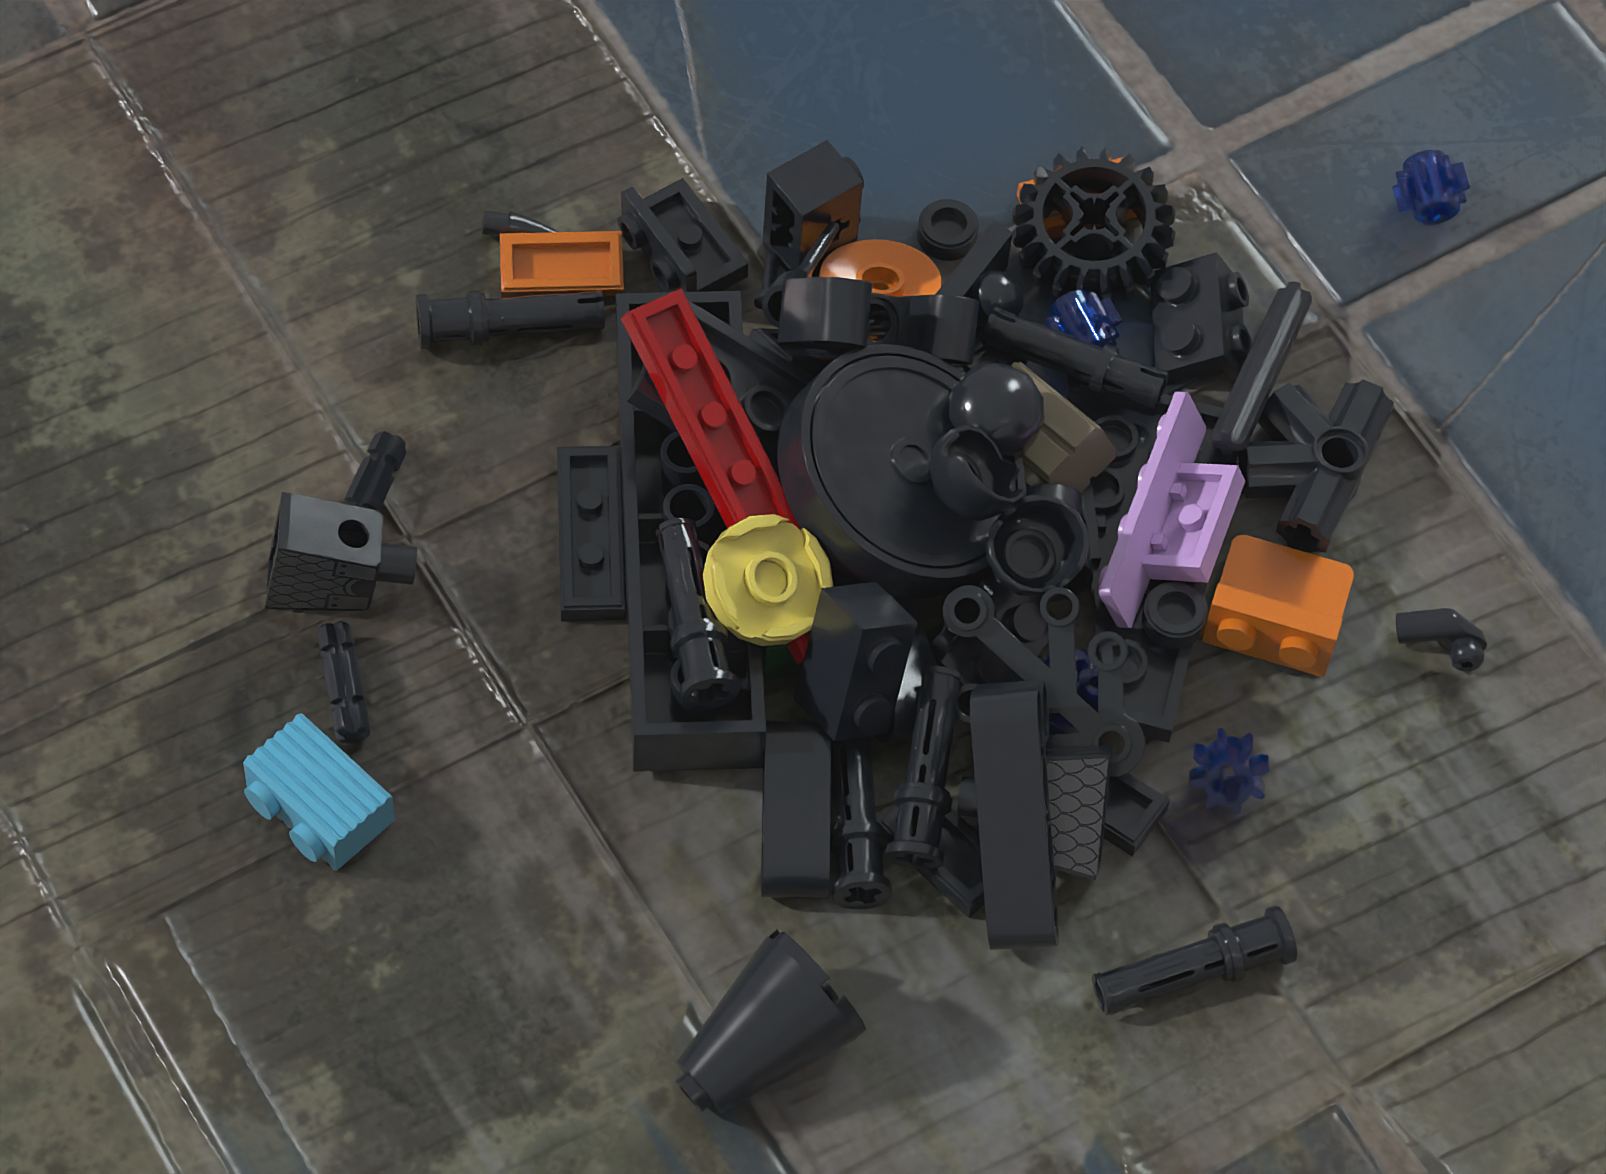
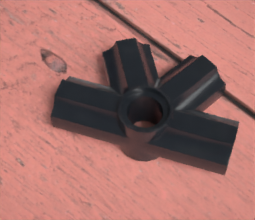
M1363 379L1358 383L1345 382L1328 417L1299 384L1293 386L1289 382L1273 391L1268 398L1258 424L1274 441L1248 442L1246 449L1239 451V469L1245 479L1241 494H1245L1246 498L1290 497L1276 528V533L1285 539L1288 547L1307 553L1327 551L1349 502L1357 493L1363 472L1393 410L1394 402L1386 396L1381 386Z

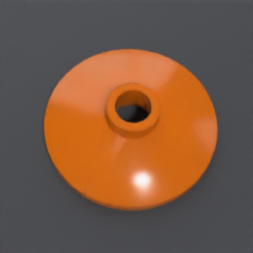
M880 239L856 241L837 248L823 261L819 277H841L868 281L873 284L872 293L895 297L935 295L941 288L942 282L937 266L927 255L909 245Z

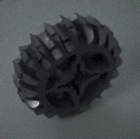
M1081 146L1076 153V162L1070 163L1058 152L1057 156L1053 159V171L1038 165L1037 170L1034 172V184H1023L1019 194V200L1022 204H1017L1012 212V222L1017 226L1012 231V242L1015 248L1022 249L1019 252V263L1022 268H1035L1033 271V281L1037 287L1054 281L1052 294L1056 300L1062 298L1068 290L1076 292V303L1080 308L1086 304L1088 294H1098L1099 301L1106 308L1111 303L1112 291L1117 290L1121 296L1129 301L1134 296V282L1149 288L1154 282L1155 272L1153 269L1166 267L1169 256L1166 249H1171L1175 242L1176 232L1170 227L1175 223V209L1172 205L1165 204L1168 200V191L1165 184L1152 185L1154 172L1150 166L1133 172L1135 160L1130 153L1122 158L1119 163L1112 162L1111 151L1107 146L1101 151L1099 159H1089L1088 152ZM1054 207L1062 214V220L1067 223V227L1063 230L1062 239L1056 245L1050 239L1044 226L1045 218H1048ZM1130 209L1138 217L1143 229L1140 238L1134 245L1126 239V230L1121 227L1124 224V216ZM1086 224H1091L1092 230L1087 229L1083 226ZM1095 224H1100L1104 228L1096 230ZM1088 259H1097V260H1101V261H1087V260H1088Z

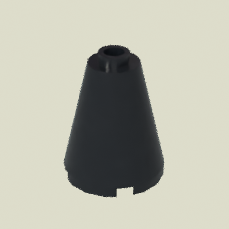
M776 929L764 939L676 1063L684 1074L675 1082L701 1112L712 1105L718 1112L723 1113L856 1040L866 1030V1027L845 995L839 999L836 992L827 982L830 977L788 934L783 931L780 933Z

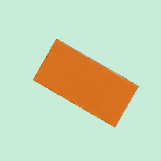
M622 231L500 234L501 298L560 293L572 294L602 290L603 296H616L618 293H624Z

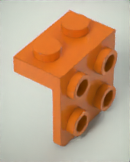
M1238 535L1231 542L1220 582L1217 584L1201 642L1325 678L1343 620L1342 616L1354 578V572L1345 563L1248 535Z

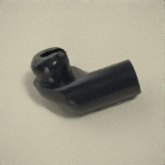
M1440 608L1396 613V632L1399 644L1437 641L1450 652L1452 666L1460 671H1473L1483 664V651L1487 648L1483 632L1454 609Z

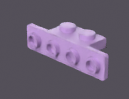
M1175 392L1167 413L1159 420L1155 445L1148 463L1144 464L1140 469L1138 489L1128 514L1124 515L1120 521L1118 541L1109 564L1102 569L1099 576V597L1105 604L1117 627L1131 628L1133 626L1150 579L1208 583L1245 484V479L1238 465L1194 463L1206 433V425L1188 392Z

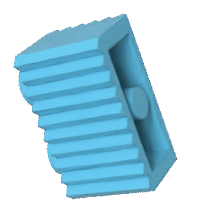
M302 713L297 714L292 722H287L283 730L277 731L273 738L267 739L263 746L257 747L254 754L248 755L243 762L247 785L244 793L254 809L266 819L270 820L276 815L278 819L283 820L285 825L292 829L289 831V835L298 850L313 862H316L321 857L323 861L328 862L332 870L337 871L395 821L393 797Z

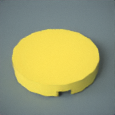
M775 514L749 516L722 532L708 551L703 571L706 600L718 621L739 639L760 646L787 644L810 631L821 588L833 587L830 561L817 538L805 528L800 530L794 524L786 522L789 519Z

